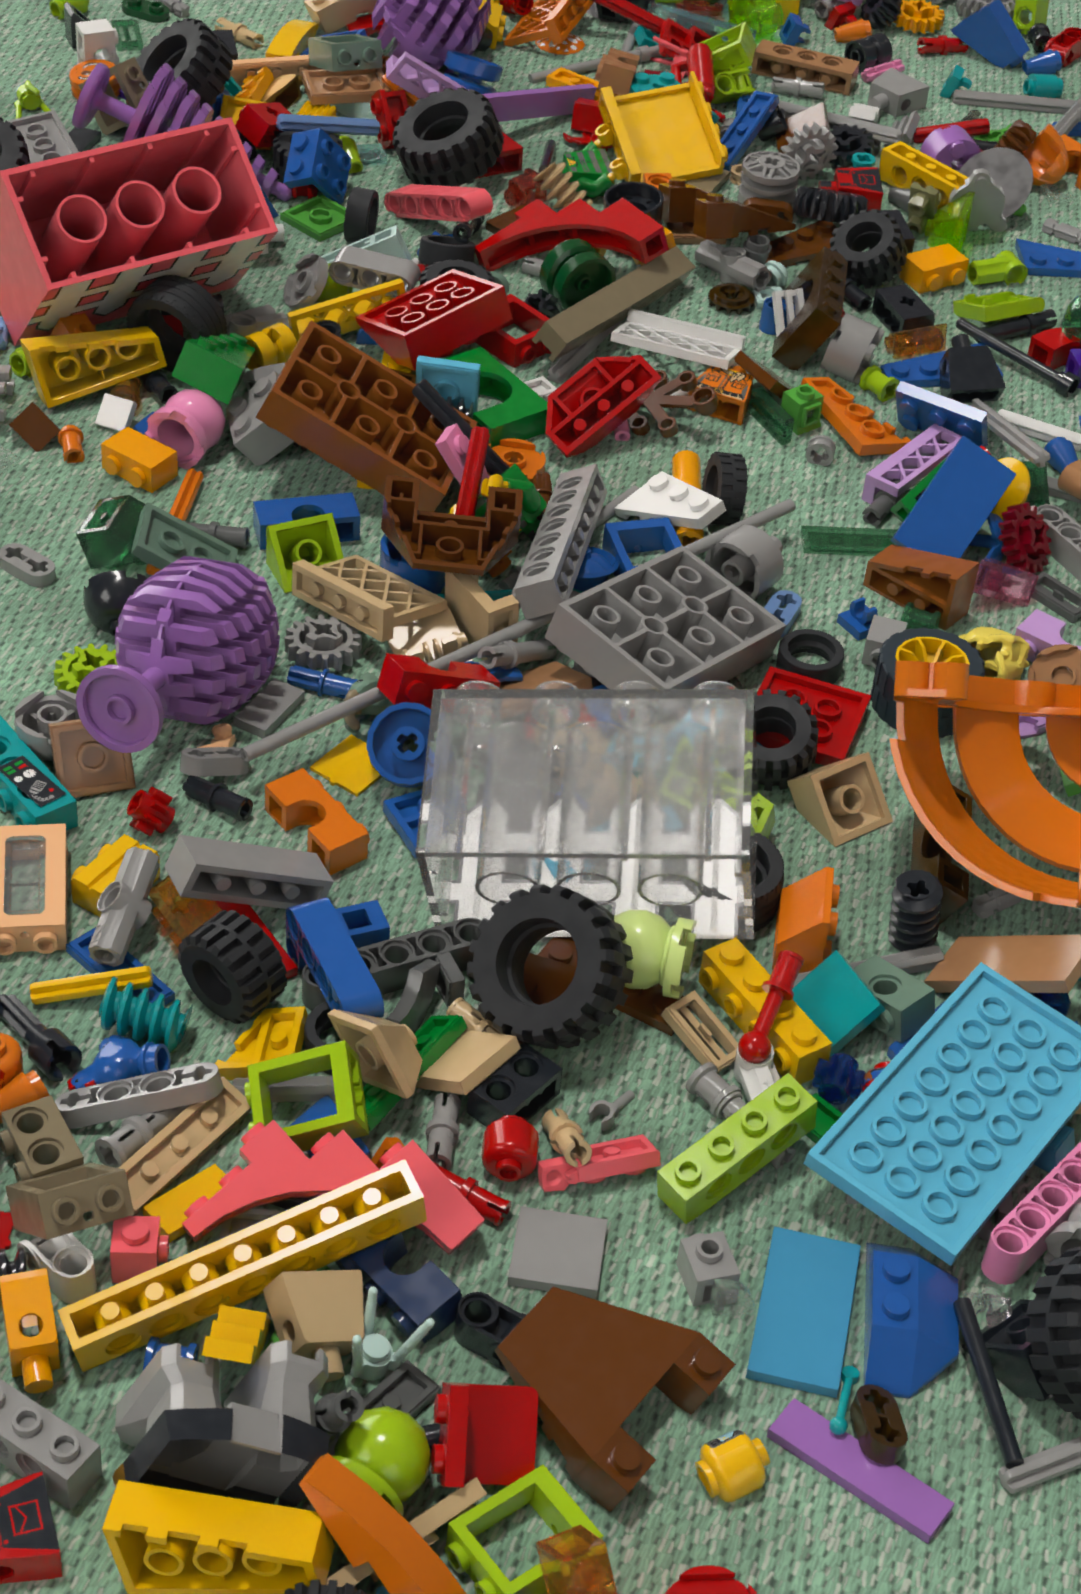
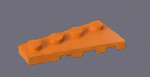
M810 377L802 379L801 385L807 383L824 396L821 413L859 456L894 454L911 441L908 437L900 439L894 434L896 428L888 422L882 425L874 419L875 412L869 407L853 403L855 397L831 378Z

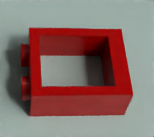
M509 294L507 295V300L513 320L503 324L502 328L516 324L527 331L528 334L515 339L500 329L481 335L475 342L513 368L524 363L529 364L535 358L546 353H552L542 341L535 344L532 340L550 318L516 296Z

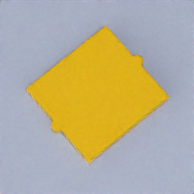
M352 734L310 766L311 771L329 780L330 785H337L356 797L382 777L370 762L366 748L367 743Z

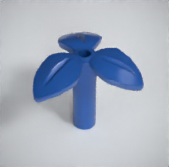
M990 513L987 517L992 535L976 534L969 546L990 549L980 566L981 569L996 566L1002 561L1004 554L1001 552L1004 543L998 538L999 535H1002L998 525L1004 521L994 513Z

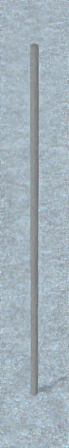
M787 499L684 547L697 556L710 550L717 542L743 524L758 528L795 510V503L792 499ZM555 612L528 620H521L427 664L447 671L451 661L464 663L477 657L479 650L484 646H496L500 642L514 640L551 623ZM374 687L241 748V757L245 762H249L387 697L377 687Z

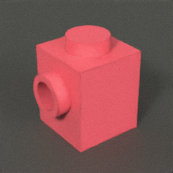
M128 1216L113 1221L110 1247L112 1283H121L160 1266V1263L168 1262L169 1235H161L160 1216Z

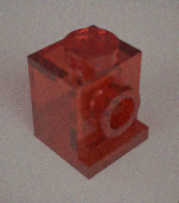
M526 168L524 169V174L510 179L508 189L504 192L506 203L510 206L518 207L525 203L530 204L536 199L545 202L547 190L540 191L544 181H533V178L539 173Z

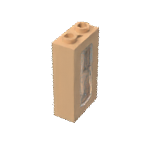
M66 824L0 826V955L7 956L14 952L29 951L49 954L56 950H66L68 895Z

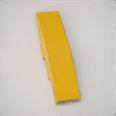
M297 19L287 22L269 45L265 53L266 58L300 55L308 47V38L315 37L319 29V23Z
M220 1305L217 1320L212 1322L210 1336H205L201 1356L255 1364L264 1347L271 1319L265 1312Z

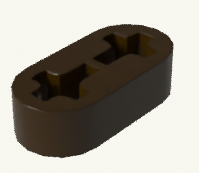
M870 1384L859 1387L850 1407V1416L860 1448L869 1459L880 1464L893 1465L899 1461L908 1441V1434L894 1396L880 1386Z

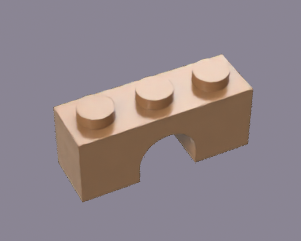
M610 48L608 54H603L598 64L595 80L599 81L597 89L611 86L614 94H629L640 56Z

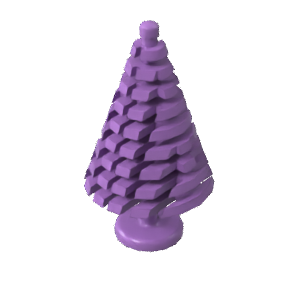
M100 62L90 73L80 93L73 113L72 125L78 129L85 128L91 122L97 110H100L129 125L122 141L125 142L211 122L214 111L208 103H204L201 110L199 109L200 95L193 89L186 95L187 82L181 76L177 77L174 81L175 72L167 63L163 64L162 68L160 67L135 109L105 94L110 71L108 66ZM218 116L215 120H220L223 118L221 116ZM245 141L243 147L248 159H250L253 148ZM258 154L252 164V169L266 196L269 197L271 193L284 202L289 201L292 197V188L277 181L279 174L272 167L267 175L263 174L266 161Z

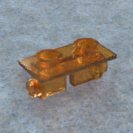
M947 324L890 333L888 337H885L884 345L887 349L893 351V359L944 351L946 348Z

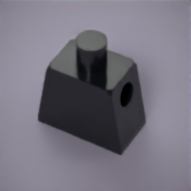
M958 334L952 337V347L947 349L939 364L941 395L961 403H972V399L975 398L982 402L997 401L1006 386L990 348L986 345L971 346L968 334Z

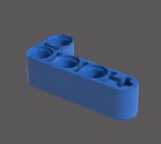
M325 897L288 907L286 910L287 953L290 958H294L298 970H302L306 965L308 966L330 1009L383 1017L384 1003L381 992L329 898Z

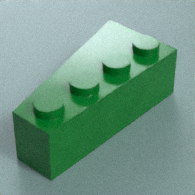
M233 332L230 335H210L206 338L199 336L198 339L186 340L171 376L228 405L242 381L255 348L247 345L248 340L245 337Z

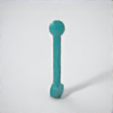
M853 1366L842 1368L841 1380L844 1383L836 1417H833L829 1423L830 1430L835 1435H842L848 1429L845 1416L852 1385L858 1382L860 1376L859 1370Z

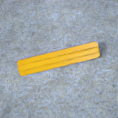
M140 966L34 982L30 984V998L33 1004L38 1005L104 995L109 982L114 976L118 978V991H122L129 982L134 983L133 990L150 988L153 986V974L149 966Z

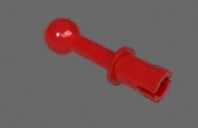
M789 950L780 951L769 981H764L762 984V989L768 993L753 1030L746 1032L738 1043L739 1054L747 1062L754 1064L762 1063L771 1053L772 1047L768 1038L782 1001L792 1000L794 997L792 989L804 962V958Z

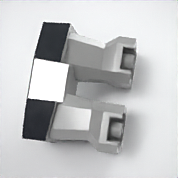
M290 1340L271 1343L224 1401V1408H222L219 1398L220 1363L218 1359L205 1356V1363L181 1357V1344L179 1343L162 1346L116 1405L115 1429L122 1442L135 1447L123 1462L125 1481L267 1504H274L279 1497L278 1505L295 1508L306 1496L299 1486L300 1481L320 1456L329 1452L330 1434L316 1427L314 1397L328 1380V1358L324 1350L318 1349L315 1353V1360L292 1354V1341Z

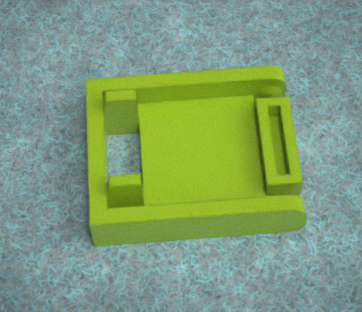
M1011 291L977 297L976 294L964 295V299L953 301V312L957 316L982 322L1037 313L1045 308V301L1042 297L1015 295Z

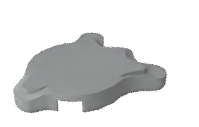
M984 168L974 170L971 176L965 179V185L961 186L958 190L954 187L948 200V211L937 222L938 229L954 230L961 228L968 231H977L979 225L986 224L994 232L1006 230L1008 227L1007 220L1002 215L1005 207L1003 188L995 184V180L990 176L988 170Z

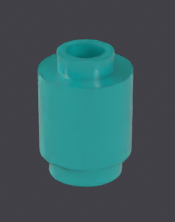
M1030 74L1023 83V92L1028 96L1060 98L1063 92V80L1052 74Z

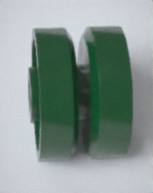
M579 238L569 239L556 245L543 261L539 275L541 287L549 294L557 297V303L564 310L616 281L615 269L609 261L599 254L587 241Z

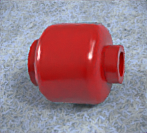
M515 1115L503 1116L487 1126L483 1134L481 1155L483 1167L489 1174L506 1182L523 1179L533 1173L538 1163L539 1136L537 1130L525 1119Z

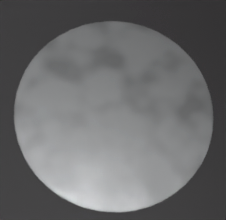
M1003 147L987 149L974 155L962 165L958 172L970 177L976 169L984 168L988 170L990 176L995 180V184L1002 187L1004 191L1005 207L1002 215L1005 218L1011 216L1024 204L1032 188L1033 171L1029 161L1020 152Z

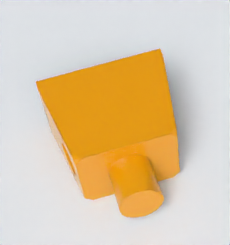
M47 1268L0 1276L2 1312L12 1377L23 1376L24 1388L28 1393L45 1392L54 1385L52 1370L60 1369L58 1338ZM38 1326V1335L33 1337L23 1335L22 1328Z

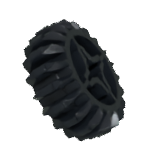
M801 186L797 188L794 195L793 212L805 218L840 223L842 220H848L849 215L853 213L857 215L862 210L868 211V199L864 196L847 192Z

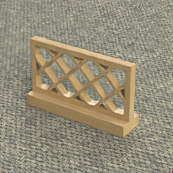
M358 555L320 566H315L304 559L293 562L292 595L380 642L393 639V627L447 610L446 599Z

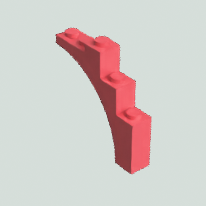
M273 1119L266 1126L259 1122L241 1138L245 1145L239 1149L240 1156L248 1166L244 1169L239 1165L234 1167L218 1182L222 1189L208 1200L203 1195L190 1205L184 1212L188 1219L182 1223V1226L196 1243L224 1221L257 1206L290 1198L319 1197L404 1159L424 1196L427 1221L414 1227L423 1231L446 1253L450 1255L482 1226L485 1219L413 1139L405 1147L400 1142L392 1146L379 1159L383 1166L378 1169L344 1130L335 1137L331 1132L324 1135L310 1149L314 1156L309 1159Z

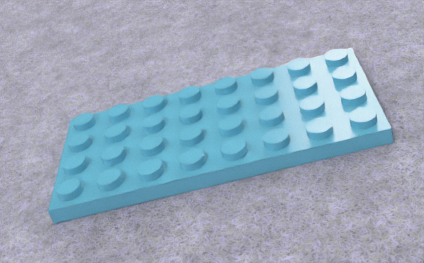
M980 962L807 1153L803 1164L951 1266L1081 1106V1026Z

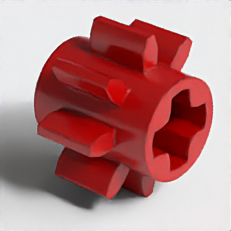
M151 787L148 793L144 790H139L132 797L127 807V814L133 817L129 825L148 836H151L154 830L158 833H163L170 826L175 816V809L169 806L173 798L154 787Z

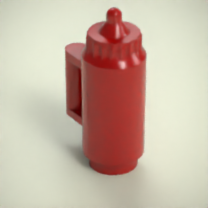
M697 43L689 48L687 60L671 65V73L675 75V80L683 84L681 72L688 70L689 81L690 71H694L697 80L703 84L705 102L711 103L715 93L713 53L708 45Z

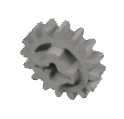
M814 123L810 128L807 124H804L802 131L794 129L795 136L793 138L786 137L788 145L781 146V150L786 155L794 158L799 163V178L801 180H805L806 177L814 179L817 173L822 177L824 175L823 169L825 167L829 169L832 167L829 161L837 158L833 151L838 149V145L834 142L836 137L826 126L820 127L817 123Z
M319 614L316 620L306 616L305 623L294 621L293 628L286 629L285 652L288 653L289 661L296 660L297 666L303 667L308 665L309 669L322 668V671L333 667L337 671H342V664L352 666L353 659L360 658L362 635L358 634V629L350 627V625L343 621H338L333 616L330 619H325L323 614Z

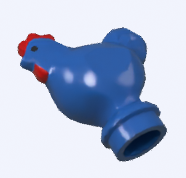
M111 1035L108 1038H104L99 1044V1052L92 1064L75 1073L67 1081L68 1090L168 1070L171 1066L169 1050L166 1045L155 1044L154 1042H147L142 1047H139L132 1039L120 1035Z

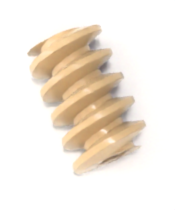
M553 162L533 178L534 182L544 181L540 191L551 190L546 198L547 200L557 199L553 206L554 210L562 207L565 208L579 198L583 200L586 195L585 190L576 192L580 184L579 181L569 183L573 175L572 172L562 173L566 167L565 162L559 164ZM592 199L585 201L590 206L593 204Z

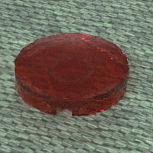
M683 0L682 2L677 1L675 3V13L704 17L724 15V5L715 2L714 6H710V3L706 1Z

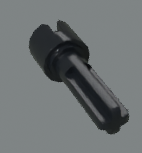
M6 994L0 995V1017L29 1046V1059L49 1080L54 1082L63 1080L64 1076L56 1066L58 1063H63L71 1072L77 1071L81 1065L82 1052L60 1029H47L14 994L9 996Z

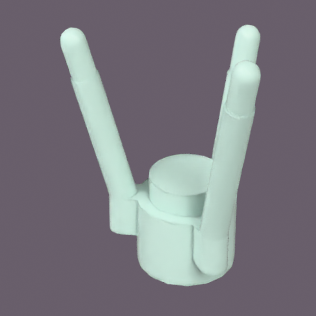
M374 1286L368 1290L363 1342L360 1335H355L352 1338V1368L350 1371V1375L353 1378L359 1377L369 1381L380 1379L386 1374L388 1369L395 1371L400 1367L402 1360L427 1335L435 1324L432 1318H428L396 1352H393L387 1338L380 1334H374L373 1331L378 1290Z

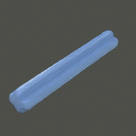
M279 114L276 122L279 130L294 132L321 128L325 133L376 136L379 134L380 123L376 119Z

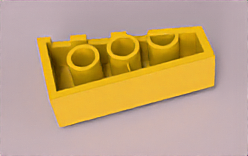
M148 326L20 339L37 393L48 409L167 366L159 338Z
M118 1480L102 1527L127 1594H284L288 1588L295 1590V1584L300 1582L309 1587L311 1580L320 1579L321 1585H326L335 1548L331 1533L316 1511L125 1480Z

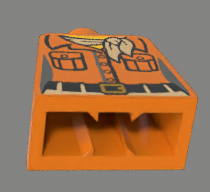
M711 366L697 378V387L689 391L688 396H691L700 387H712L716 392L719 403L717 410L708 416L742 425L751 399L754 378L747 374L741 366H733L728 370Z

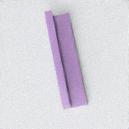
M406 51L400 58L392 55L386 62V79L419 99H425L433 92H443L447 88H452L453 90H457L458 87L465 88Z
M933 424L866 474L861 500L871 504L879 490H883L895 497L900 496L943 461L962 436L937 424ZM900 479V482L895 484L892 480Z

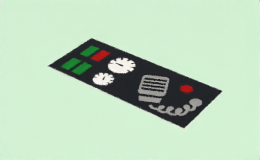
M23 755L0 766V772L40 807L66 794Z

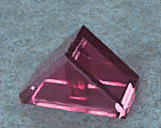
M993 558L982 559L973 593L1028 607L1039 576Z

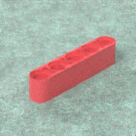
M410 184L388 192L384 197L386 210L388 212L392 211L398 218L468 222L490 213L493 209V201L489 192L486 189L474 187Z

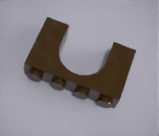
M826 246L821 249L785 289L803 288L805 303L797 316L779 334L773 344L772 357L790 370L798 371L841 325L848 262L839 252L831 251Z

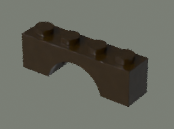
M952 785L964 809L972 818L973 797ZM914 811L911 870L930 872L942 884L943 897L940 909V925L968 901L969 873L951 863L952 857L935 841Z

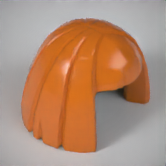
M1049 123L1023 154L1032 167V185L1049 186L1059 182L1066 174L1069 166V157L1065 144L1054 126Z

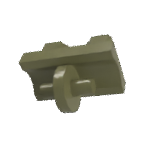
M913 182L910 186L907 225L910 230L917 231L919 234H923L926 228L934 230L937 227L941 193L939 190L934 189L933 186L923 188L917 182Z

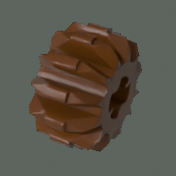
M1021 119L1016 120L993 148H1010L1023 155L1035 140L1037 133L1027 122L1025 123Z

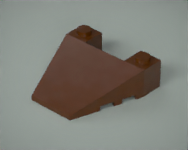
M671 178L669 183H659L658 189L664 197L661 220L668 223L694 222L693 234L704 239L739 237V232H748V235L752 236L758 235L759 230L775 233L796 229L795 223L728 199L722 194L712 193L689 185L685 179Z
M386 475L381 529L412 569L484 576L518 543L523 490L489 486L485 518L418 510L419 478Z
M552 1287L495 1349L516 1386H530L537 1390L539 1396L538 1415L544 1423L541 1428L549 1441H555L567 1461L565 1468L572 1480L592 1499L610 1512L625 1498L656 1461L650 1453L620 1427L638 1404L656 1386L673 1403L692 1415L736 1365L700 1332L557 1287Z

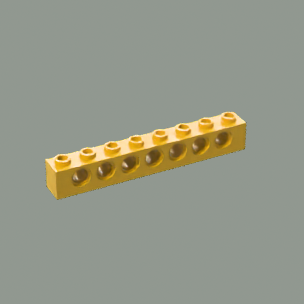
M404 1159L57 1310L82 1372L148 1344L151 1336L162 1338L217 1314L220 1305L232 1307L262 1294L263 1289L281 1272L314 1271L427 1221L424 1196Z

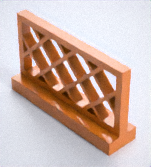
M536 0L531 12L524 15L503 40L504 45L511 47L547 37L551 38L553 45L562 43L594 1Z

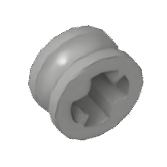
M825 435L812 437L806 450L807 461L824 466L830 465L836 450L835 442ZM819 448L825 449L822 455L816 453Z

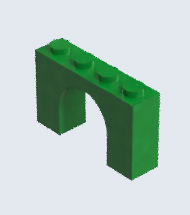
M482 347L445 358L481 364L479 395L490 396L503 402L473 413V420L478 422L476 426L489 429L490 438L488 445L491 443V448L500 445V440L502 439L527 440L546 433L548 402Z

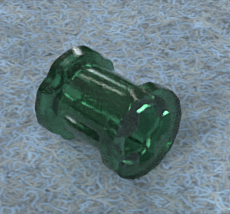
M908 602L900 621L908 623L906 630L911 628L938 629L941 612L935 611L931 613L915 608L914 603Z

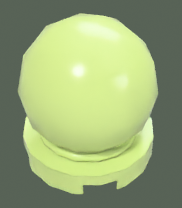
M628 910L615 915L614 921L621 924L627 934L626 939L622 943L631 946L633 955L631 961H626L627 968L633 970L632 983H625L624 987L628 989H648L656 984H660V986H663V996L681 999L684 986L679 985L682 972L689 973L696 938V934L692 933L697 921L679 917L676 925L671 927L662 916L647 910Z

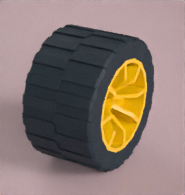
M911 628L900 633L897 632L891 635L889 639H886L882 644V648H880L870 694L872 695V707L882 721L897 729L896 701L893 700L896 661L969 664V675L984 677V660L980 657V653L976 648H973L969 642L953 633L927 628ZM938 708L939 738L949 735L953 736V708Z

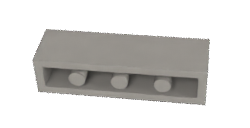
M179 835L164 866L180 897L282 909L325 898L334 883L317 853Z

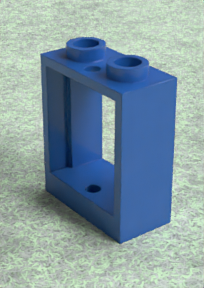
M669 517L605 523L602 549L611 553L619 562L617 570L613 572L615 577L637 567L632 565L627 553L665 550L667 553L682 546Z

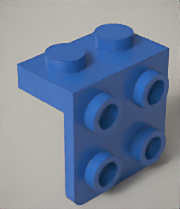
M321 128L293 133L283 183L289 188L313 184L327 198L341 205L344 202L347 190L351 158Z

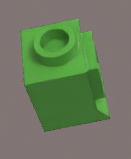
M807 383L784 391L779 421L797 435L821 427L820 416L824 396Z

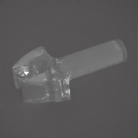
M988 1279L981 1293L965 1290L962 1293V1298L967 1297L971 1299L976 1315L988 1308L986 1312L987 1329L997 1326L1012 1314L1011 1298L1000 1297L1005 1285L997 1284Z

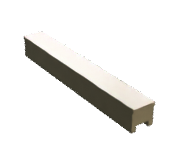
M675 246L646 265H642L550 318L532 340L535 344L542 341L552 352L548 358L554 362L626 319L630 309L641 310L681 285L696 267Z

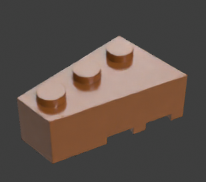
M891 544L868 561L863 585L946 631L968 614L980 562Z

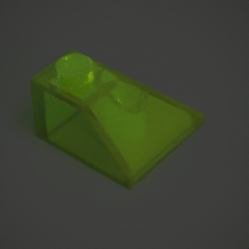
M969 191L938 209L933 220L928 219L925 236L929 237L927 245L930 248L949 243L959 252L961 251L966 239L975 192Z

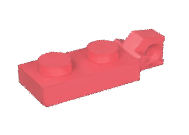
M643 1134L590 1145L592 1156L590 1161L583 1166L578 1158H575L578 1162V1167L570 1166L564 1156L541 1160L537 1163L538 1182L544 1192L565 1191L569 1184L576 1185L578 1182L588 1184L604 1181L606 1177L619 1174L639 1175L648 1168L661 1166L659 1150Z

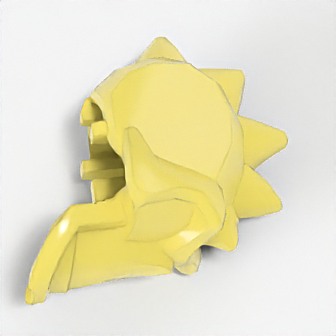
M982 626L970 630L967 634L958 636L969 642L980 653V657L985 663L984 677L1021 680L1023 668L1029 666V662L1026 659L1028 658L1030 644L1022 637L996 628Z

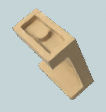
M445 572V599L447 600V606H449L460 632L465 633L468 644L518 622L519 601L512 594L493 601L478 585V575ZM487 657L481 658L483 661L488 660Z

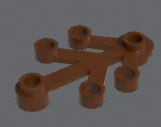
M655 370L662 377V380L640 406L645 407L656 420L661 435L665 438H670L678 433L679 427L675 418L668 416L663 408L695 409L701 415L708 416L717 410L719 401L715 390L708 386L698 388L691 396L671 395L680 389L688 392L697 387L698 382L693 371H683L677 378L669 382L664 370ZM637 411L627 419L630 429L634 434L644 436L649 432L650 425L647 418L639 415Z

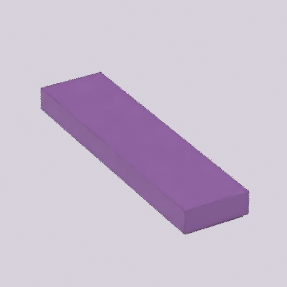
M793 1398L769 1427L767 1437L928 1544L952 1512L955 1503L896 1464L884 1465L869 1459L860 1448L858 1439L847 1432L842 1435H835L830 1430L829 1420Z

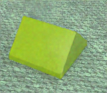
M333 513L266 527V563L284 593L292 592L293 562L304 559L315 566H320L344 558Z

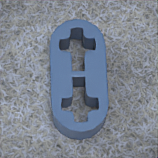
M788 590L775 592L764 607L786 624L781 637H784L798 618L802 603L801 597L797 593Z

